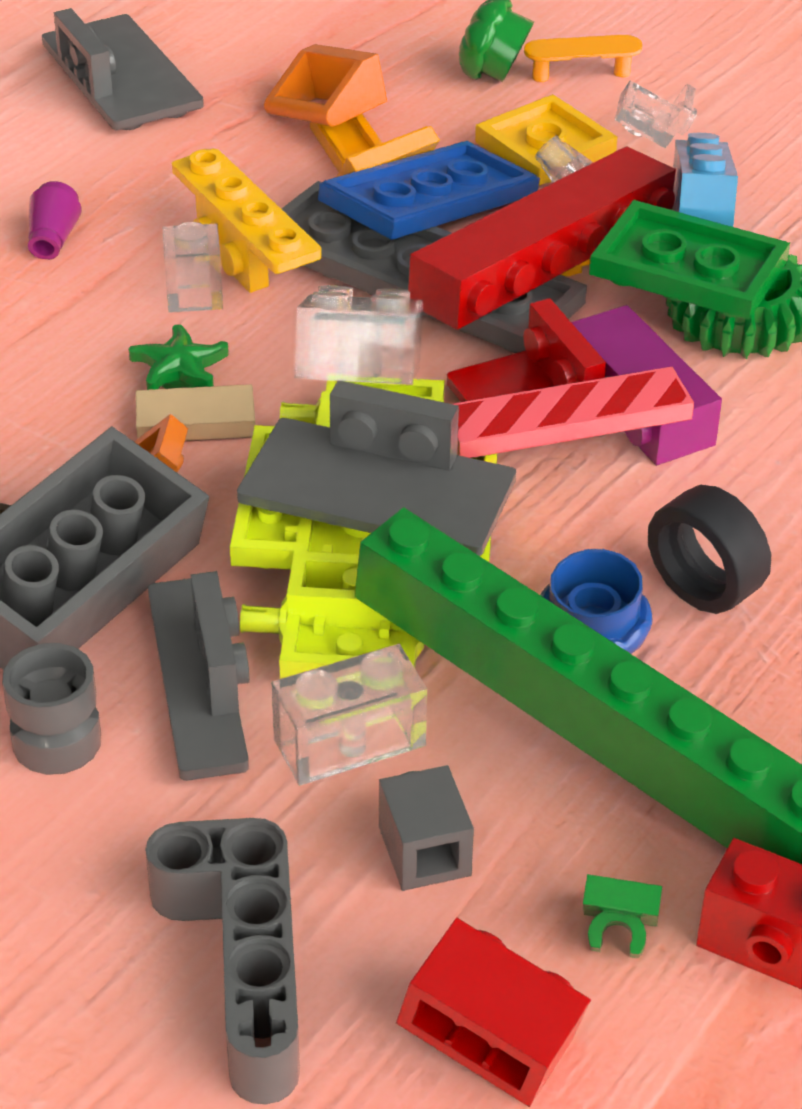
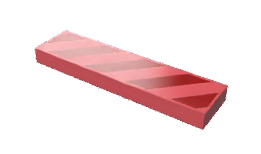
M666 367L453 403V405L459 406L457 455L474 458L692 419L694 401L674 368Z

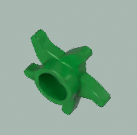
M179 324L172 327L173 336L165 344H144L129 347L130 361L143 362L151 366L146 378L147 390L159 389L161 386L165 389L214 386L213 375L207 373L204 368L219 362L229 355L227 342L220 341L213 345L193 343L189 333Z

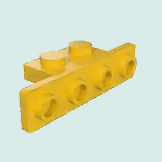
M219 149L197 150L190 156L172 162V173L196 196L197 218L193 220V232L198 245L203 250L207 249L221 263L225 273L229 276H234L249 293L269 287L268 268L273 273L280 274L322 258L321 246Z

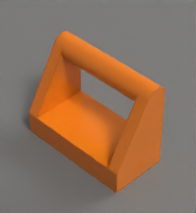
M313 44L302 49L264 102V109L271 115L332 127L337 126L387 102L379 56L376 53ZM315 98L328 100L326 104L309 102Z

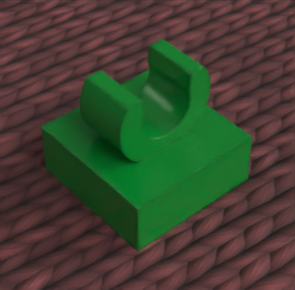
M587 874L583 912L584 915L595 917L588 930L591 951H601L602 936L608 927L621 925L627 928L632 936L630 957L639 958L646 944L644 925L657 927L662 886Z

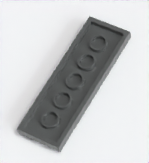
M320 181L314 183L282 208L294 222L321 246L322 258L303 265L304 267L366 291L370 295L410 309L414 313L439 321L407 303L410 254L451 234V232L435 226L391 240L319 201ZM559 275L460 328L459 331L503 347L509 352L518 353L526 351L523 335L529 325L530 303L551 298L569 319L586 303L587 285Z

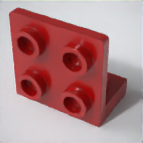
M549 298L530 303L529 325L523 335L526 351L450 371L447 373V386L460 402L605 378L606 361L552 299Z

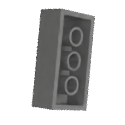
M111 426L0 514V668L4 670L12 657L22 650L38 644L62 643L79 649L147 590L150 584L155 583L199 544L210 496Z

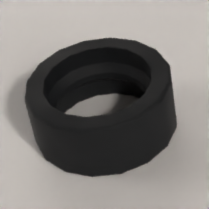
M700 484L686 490L656 511L648 525V547L654 565L665 583L683 601L699 611L719 614L733 609L762 587L770 575L772 554L764 530L754 514L736 496L720 487ZM694 529L700 531L712 543L722 559L725 570L718 567L705 554L696 539Z

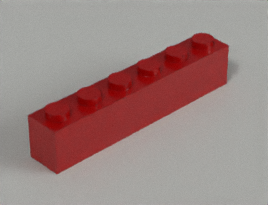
M628 146L585 166L411 253L407 303L459 330L589 260L592 253L633 200L672 210L675 202L673 189L676 169Z

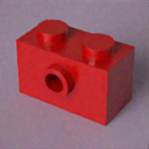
M733 838L705 888L696 946L802 990V864Z
M456 917L410 981L396 1024L530 1107L573 1040L591 999L575 990L564 977L551 971H544L511 951L495 935L487 931L477 930Z

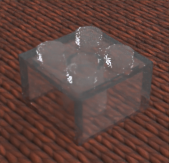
M319 286L318 292L309 294L297 307L295 378L413 385L420 369L423 300H410V291L404 289H376V295H372L370 298L353 297V288L348 286Z

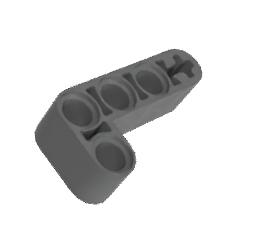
M261 818L187 821L166 824L154 831L149 837L145 849L152 906L160 915L170 920L222 919L225 1021L230 1082L233 1090L240 1098L251 1103L267 1105L279 1102L293 1092L298 1084L300 1075L288 846L285 833L276 823ZM271 1037V1046L264 1048L255 1046V1038L264 1039Z

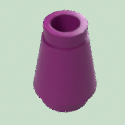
M49 181L42 184L30 196L28 249L37 258L47 260L56 258L81 215L82 207L78 194L71 186L58 181Z

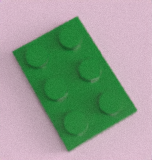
M633 200L590 256L589 275L610 280L619 286H631L663 295L671 301H684L712 309L724 316L750 320L787 263L790 242Z

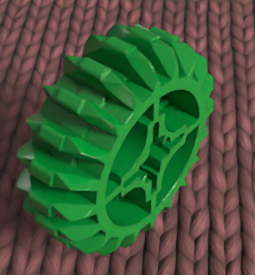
M788 255L787 263L750 320L724 316L712 309L684 301H671L666 298L667 315L672 318V327L684 333L685 341H700L702 351L715 348L722 351L723 357L729 353H740L745 359L748 358L750 353H759L764 357H769L773 349L788 352L791 343L802 342V264H798L797 256Z

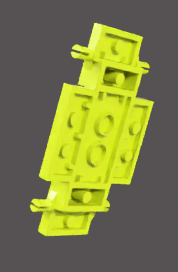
M328 374L326 391H322L316 405L281 402L280 419L289 418L330 427V393L338 380L444 402L445 380ZM254 426L245 475L275 426ZM497 454L472 458L497 464ZM239 503L230 543L231 566L291 569L287 595L281 603V608L242 604L240 613L241 633L279 634V640L282 645L279 659L280 679L413 688L416 659L424 649V644L355 598L360 542L371 533ZM491 536L483 554L480 556L488 562L490 561Z

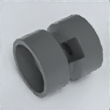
M43 643L26 648L12 657L3 670L2 685L6 710L10 716L12 748L17 760L29 770L46 775L65 774L82 768L95 757L101 747V727L99 712L96 708L94 668L88 656L74 646L62 643Z

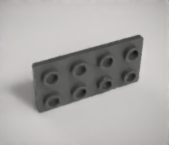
M72 8L53 12L55 31L42 34L43 46L112 129L133 130L139 128L144 123L163 118L182 117L189 111L204 107L203 96L130 15L122 14L84 23Z
M338 380L330 393V427L289 418L279 419L237 488V500L241 504L372 533L404 507L481 556L516 482V469L457 455L458 405Z

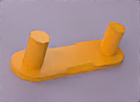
M631 35L537 39L525 44L524 54L533 60L532 79L536 82H545L549 79L550 61L595 56L615 58L614 75L617 77H628L631 72L632 56L642 51L643 44L640 39Z

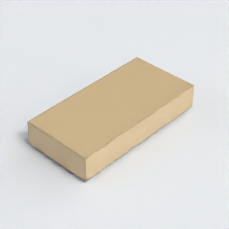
M252 384L137 390V439L169 414H172L188 428L185 441L252 437L255 426Z

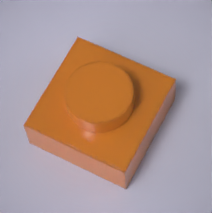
M169 414L134 442L175 472H178L184 462V455L181 452L188 428L172 414Z

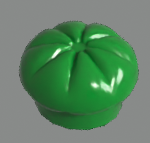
M486 0L471 17L470 24L466 27L465 35L462 37L459 46V64L463 72L471 79L477 80L482 77L483 73L503 82L527 39L535 21L513 12L511 0Z

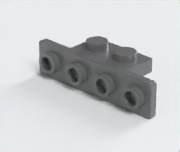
M217 571L191 574L190 579L150 584L148 586L149 602L180 778L188 781L246 772L249 769V760L239 714L238 684L249 683L250 679L244 642L232 644L231 637L239 636V620L235 597H222Z

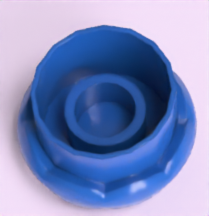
M586 549L570 554L556 565L550 577V584L540 594L630 654L641 647L652 626L651 607L648 599L642 594V575L635 563L620 553L606 549Z

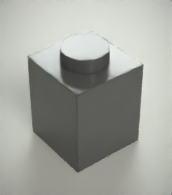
M446 765L422 771H410L401 775L379 779V829L402 891L472 876L474 827L449 766Z

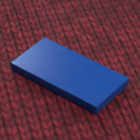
M464 141L325 180L319 185L318 200L393 240L515 202L537 191L540 178L469 141Z

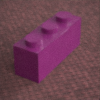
M628 305L572 322L606 361L605 378L673 367L694 401L693 416L690 420L624 431L628 440L634 446H638L656 466L716 445L722 398Z

